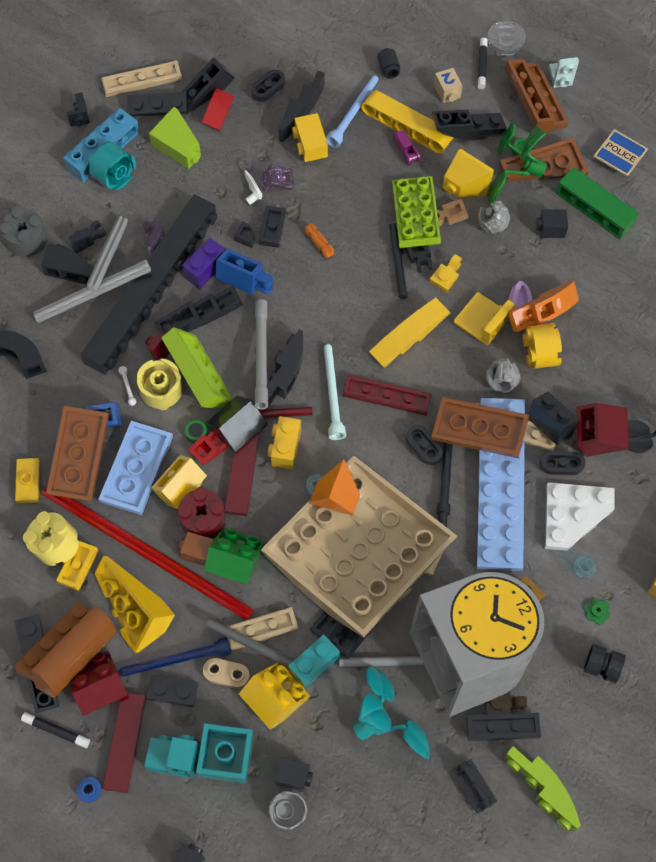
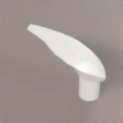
M244 171L249 189L252 191V194L245 200L251 205L256 200L262 199V193L253 177L247 171Z

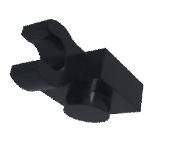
M99 220L94 221L90 225V229L86 227L83 230H78L69 237L76 254L93 245L94 240L106 235L104 228L96 230L101 227Z

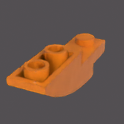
M574 280L539 294L537 299L508 311L513 331L519 332L528 328V326L541 325L574 306L579 301Z

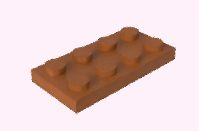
M442 397L431 438L439 442L519 459L529 415Z
M70 406L63 407L46 491L47 495L87 502L93 501L109 413Z

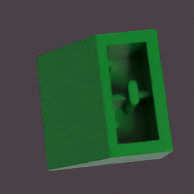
M222 528L209 546L204 571L247 585L255 572L262 553L261 549L264 547L265 542L255 536H246L237 533L233 529Z

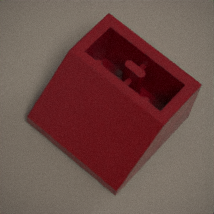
M592 403L576 407V417L579 419L577 423V447L587 457L629 449L628 410L626 407L603 403Z
M109 651L96 654L69 682L72 695L83 716L127 696L126 689Z

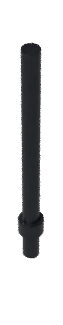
M444 443L440 503L437 504L438 521L445 527H447V519L451 509L449 491L453 444Z

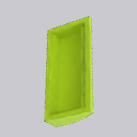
M173 327L161 337L201 407L222 408L233 399L196 335Z

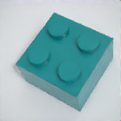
M204 723L196 771L198 778L247 784L254 737L253 730Z

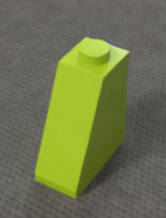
M173 107L149 133L151 146L189 169L201 157L200 145L178 109Z

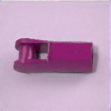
M404 130L396 132L393 135V139L401 151L406 164L411 165L413 161L419 162L421 160L420 154Z

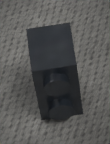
M549 391L533 399L528 411L529 420L556 445L572 437L579 421Z

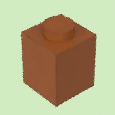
M187 532L186 537L180 540L178 547L182 560L205 566L209 546L214 539Z

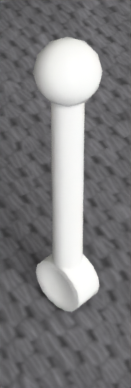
M121 366L118 370L119 374L123 377L127 390L128 404L134 406L136 399L133 398L126 375L128 371L125 366Z

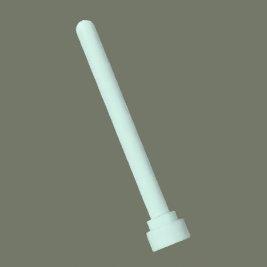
M326 344L324 346V357L332 422L328 428V435L331 440H341L346 437V429L343 423L340 422L332 346Z

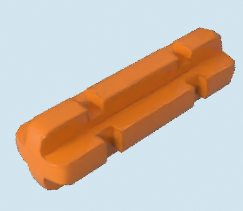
M313 223L305 226V233L308 237H311V241L319 251H322L323 256L327 259L333 256V247L330 244L328 245L329 242L320 231H317V227Z

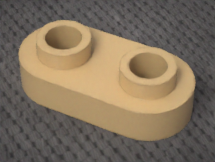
M212 658L203 666L205 679L213 684L241 689L250 680L249 670L243 664ZM213 666H217L219 668V671L217 673L210 672ZM235 672H241L242 676L241 678L236 679L233 677V674Z

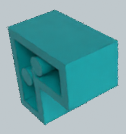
M158 735L157 738L151 737L144 767L148 771L194 779L200 748L197 741H193L194 737L188 735H179V738Z

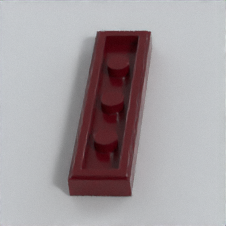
M347 375L343 390V397L427 416L432 396L431 393L353 375Z
M260 433L233 455L225 514L247 516Z
M127 693V696L120 699L103 790L128 794L146 700L145 695Z

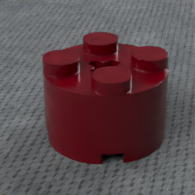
M199 487L189 492L181 500L178 513L182 528L186 534L191 532L213 539L224 528V505L221 498L213 491Z

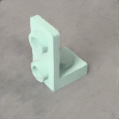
M578 57L560 59L558 63L549 64L548 71L553 88L567 87L573 84L579 63Z

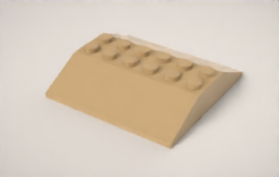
M353 456L346 463L360 493L353 516L312 505L309 500L261 551L302 593L328 615L360 636L365 637L457 538V535Z

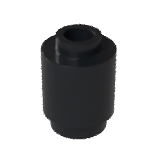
M382 49L377 55L381 72L388 79L395 78L400 73V64L394 49Z

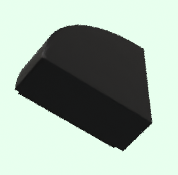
M243 221L234 235V241L253 248L254 233L251 227Z

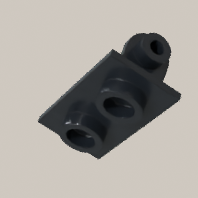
M472 759L464 761L451 771L476 814L498 802Z

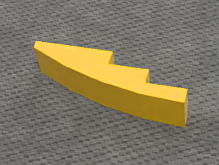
M435 297L404 320L369 352L385 368L400 353L403 355L413 344L424 339L450 312Z

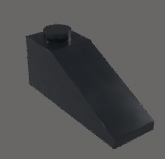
M214 57L181 91L187 93L188 113L209 101L216 88L223 91L235 79L231 72Z
M49 244L41 263L44 275L87 285L94 269L71 249L61 244Z

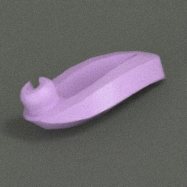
M523 281L517 282L511 289L509 301L515 304L514 308L532 301L530 289Z

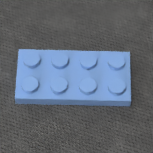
M131 421L98 499L99 502L142 516L152 491L151 487L155 484L173 439V434Z

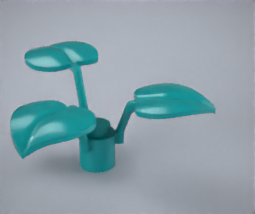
M370 665L366 670V680L376 695L368 693L363 698L359 719L353 724L355 734L359 739L365 740L373 734L379 736L382 733L403 730V737L407 744L423 758L429 760L430 747L428 738L424 730L416 722L408 720L405 725L391 726V719L382 703L385 699L389 702L394 700L395 690L393 684L383 671Z

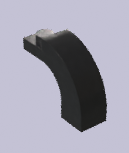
M0 330V356H10L19 361L26 379L47 372L41 355L31 340L16 332Z

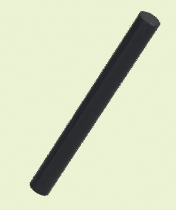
M392 223L389 225L399 298L405 299L408 296L401 248H399L397 224Z

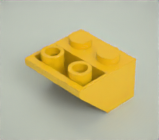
M278 662L252 676L239 693L241 698L269 729L282 723L310 698L304 687L298 683L285 666Z

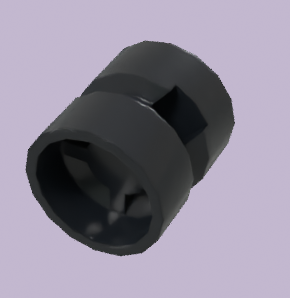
M593 643L583 672L596 677L601 674L604 680L616 684L621 675L626 655L614 650L607 652L606 647Z

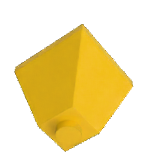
M459 149L444 176L442 188L448 194L454 195L457 198L486 196L490 190L494 169L464 150Z

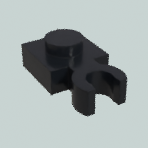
M428 245L405 247L411 263L416 262L418 273H422L421 266L427 265L429 270H432L431 252Z

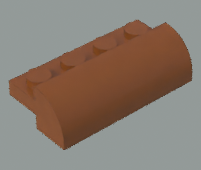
M525 59L507 61L505 72L533 128L538 126L546 133L549 130L566 128L569 122L539 63H526Z
M77 602L15 664V669L18 673L34 681L37 689L55 698L116 634L114 624L98 607L94 606L90 609Z

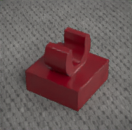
M161 332L155 338L149 336L145 341V344L149 345L147 349L155 361L165 359L170 353L161 338L165 334Z

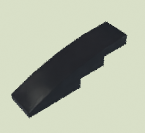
M317 71L312 86L303 85L298 100L290 98L279 128L280 142H284L292 134V127L295 126L294 118L310 114L325 85V72Z
M232 285L215 296L210 293L194 304L189 301L154 323L158 331L164 334L173 327L189 332L232 312L244 304Z

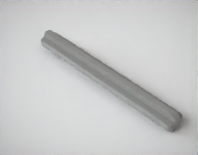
M117 217L87 282V290L98 291L128 222L126 217Z

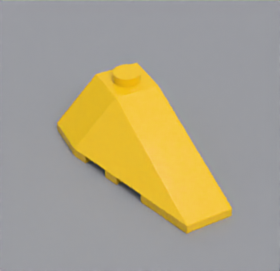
M103 556L94 574L104 596L111 601L114 608L111 612L114 618L118 617L122 626L120 633L123 639L135 653H139L166 632L175 614L159 596L108 556Z

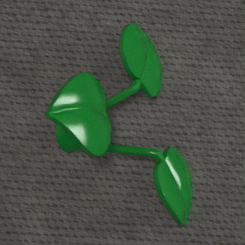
M511 122L499 142L497 152L501 154L506 146H508L520 155V159H525L522 164V168L525 171L504 170L503 173L499 172L490 186L488 193L489 204L495 201L508 174L525 175L527 177L529 174H532L538 178L544 174L547 163L533 157L529 153L537 142L547 134L540 127L535 126L524 142L523 150L520 151L510 143L516 130V124Z

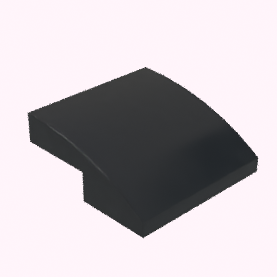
M324 611L311 626L310 630L319 638L325 635L340 651V654L349 659L375 626L365 637H362Z

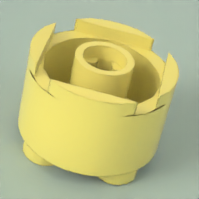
M167 359L150 360L144 363L137 373V385L140 396L148 406L164 411L176 404L180 399L183 385L178 367L173 362Z
M43 511L39 513L23 535V541L26 543L27 548L49 566H55L56 563L61 561L65 563L73 557L79 546L76 529L60 514Z

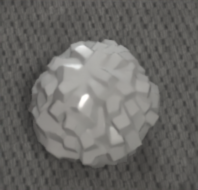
M501 201L490 203L493 206L492 208L480 207L478 222L487 233L496 234L508 227L510 221L509 210Z
M508 358L497 359L486 371V381L489 383V386L494 391H501L502 393L513 390L521 379L516 364Z

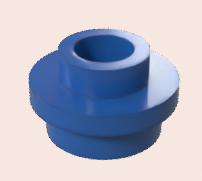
M93 777L82 779L77 786L78 797L87 803L96 801L102 792L100 782ZM88 785L93 786V791L90 794L85 793V787Z

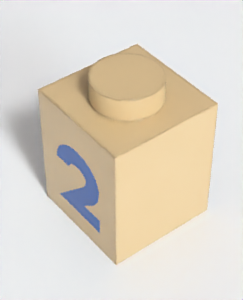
M454 68L435 73L434 87L442 103L453 102L461 98L462 84Z

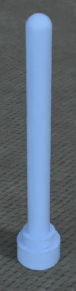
M376 75L372 76L337 129L330 131L326 136L329 146L338 148L342 143L344 131L377 84L378 77Z

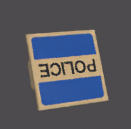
M614 129L593 157L628 177L648 151V148Z

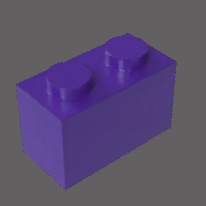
M209 238L182 265L184 278L198 289H201L216 274V260L226 249L212 238Z

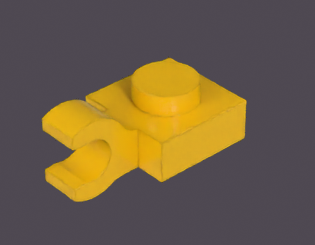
M455 254L448 266L441 264L431 276L430 283L447 293L459 277L456 271L461 266L460 261L462 258Z

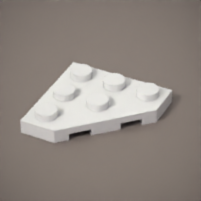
M547 483L545 549L568 551L578 540L588 534L605 517L609 516L614 511V488Z

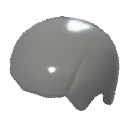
M283 791L272 798L268 813L271 821L278 828L288 830L294 829L304 822L308 809L305 800L298 793Z

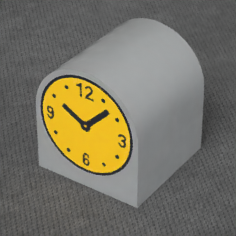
M498 572L478 573L420 595L409 634L449 717L502 696L518 684L542 638L544 614L538 598L527 585L512 576Z

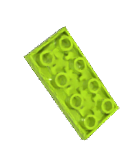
M432 176L392 180L399 248L441 244Z

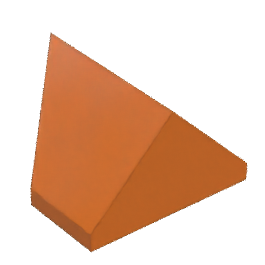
M345 459L341 460L317 482L310 499V504L353 516L360 493Z

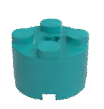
M106 141L95 153L90 154L88 157L90 175L110 190H119L127 185L132 178L130 175L132 169L135 170L136 168L135 158L111 141Z

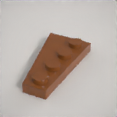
M574 137L529 152L533 157L547 163L546 170L540 178L529 174L528 177L525 175L508 174L506 182L561 178L573 167L584 172L586 176L589 171ZM520 155L500 160L499 166L502 173L504 170L525 171L522 168L525 159L522 160Z

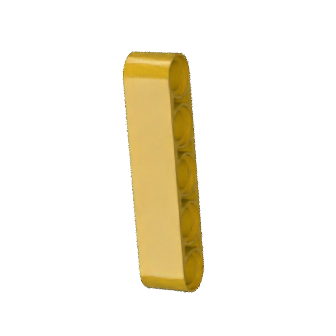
M373 90L361 105V109L366 115L397 132L404 130L410 139L436 153H443L454 138L437 131L432 119L380 91Z

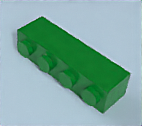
M573 167L558 183L555 194L619 240L634 226L639 213L633 207L622 202L616 195L605 190L599 183L591 180L584 172Z

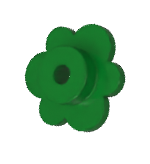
M594 598L584 606L585 612L588 613L586 615L589 621L593 620L597 625L603 624L605 619L610 617V612L608 611L609 603Z

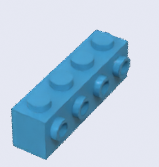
M121 108L115 113L110 114L106 121L98 125L89 136L83 138L73 150L66 153L65 157H63L66 170L84 183L91 177L89 172L90 164L88 163L89 155L95 153L106 141H111L121 148L126 146L140 133L137 120Z

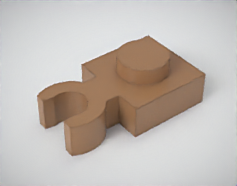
M462 199L442 205L443 210H437L439 227L446 221L451 225L469 219Z

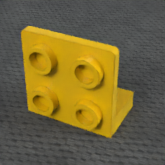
M477 292L455 318L454 324L488 346L510 319L508 311L514 309L515 304L507 300L503 306L501 304L497 305Z

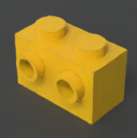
M318 113L294 118L295 126L292 127V134L294 139H298L297 150L299 155H303L304 162L327 158L328 144Z
M279 416L278 424L274 423L272 437H275L274 444L270 443L268 449V457H271L272 467L288 470L294 469L301 435V420Z
M179 455L151 489L167 506L178 509L184 496L199 488L207 475L191 458Z

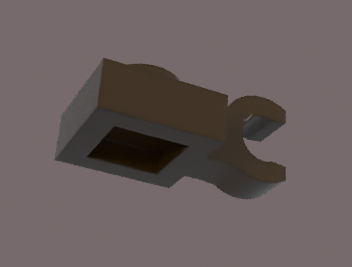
M508 692L485 702L486 714H510V709H526L527 696L509 698Z

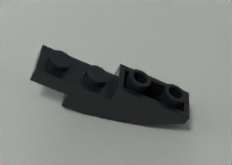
M468 109L432 111L431 113L437 131L454 138L484 140L487 134H503L507 129L501 113L470 114Z
M300 329L295 335L292 334L286 343L287 346L275 356L276 370L270 376V382L267 385L268 407L277 395L285 399L297 379L303 358V331Z
M39 614L15 620L23 656L44 636ZM27 678L35 714L60 707L58 695L55 698L47 695L35 687L34 681Z

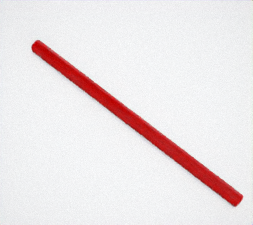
M47 486L43 489V495L241 618L248 620L251 617L253 609L75 499L47 495Z

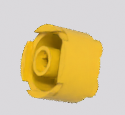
M555 323L528 326L526 334L522 335L523 346L527 347L528 355H526L527 367L537 369L561 365L562 358H558V352H562L559 330L558 328L554 329Z

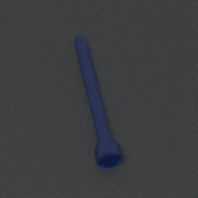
M228 637L218 638V641L214 642L213 645L125 666L119 669V675L124 677L212 654L222 655V657L232 655Z

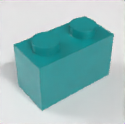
M322 635L288 665L289 673L306 689L339 659L340 651L325 635Z

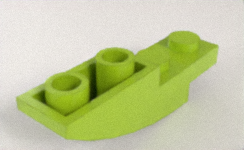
M513 746L504 756L507 760V766L516 773L518 771L526 777V783L533 789L538 788L541 790L535 799L539 801L538 806L547 814L551 812L557 817V823L566 831H576L581 826L572 799L558 776L539 756L533 762H530Z

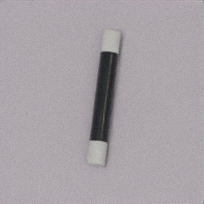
M487 38L480 39L479 89H484L486 85Z
M24 712L21 721L79 746L87 748L90 743L89 738L32 714Z

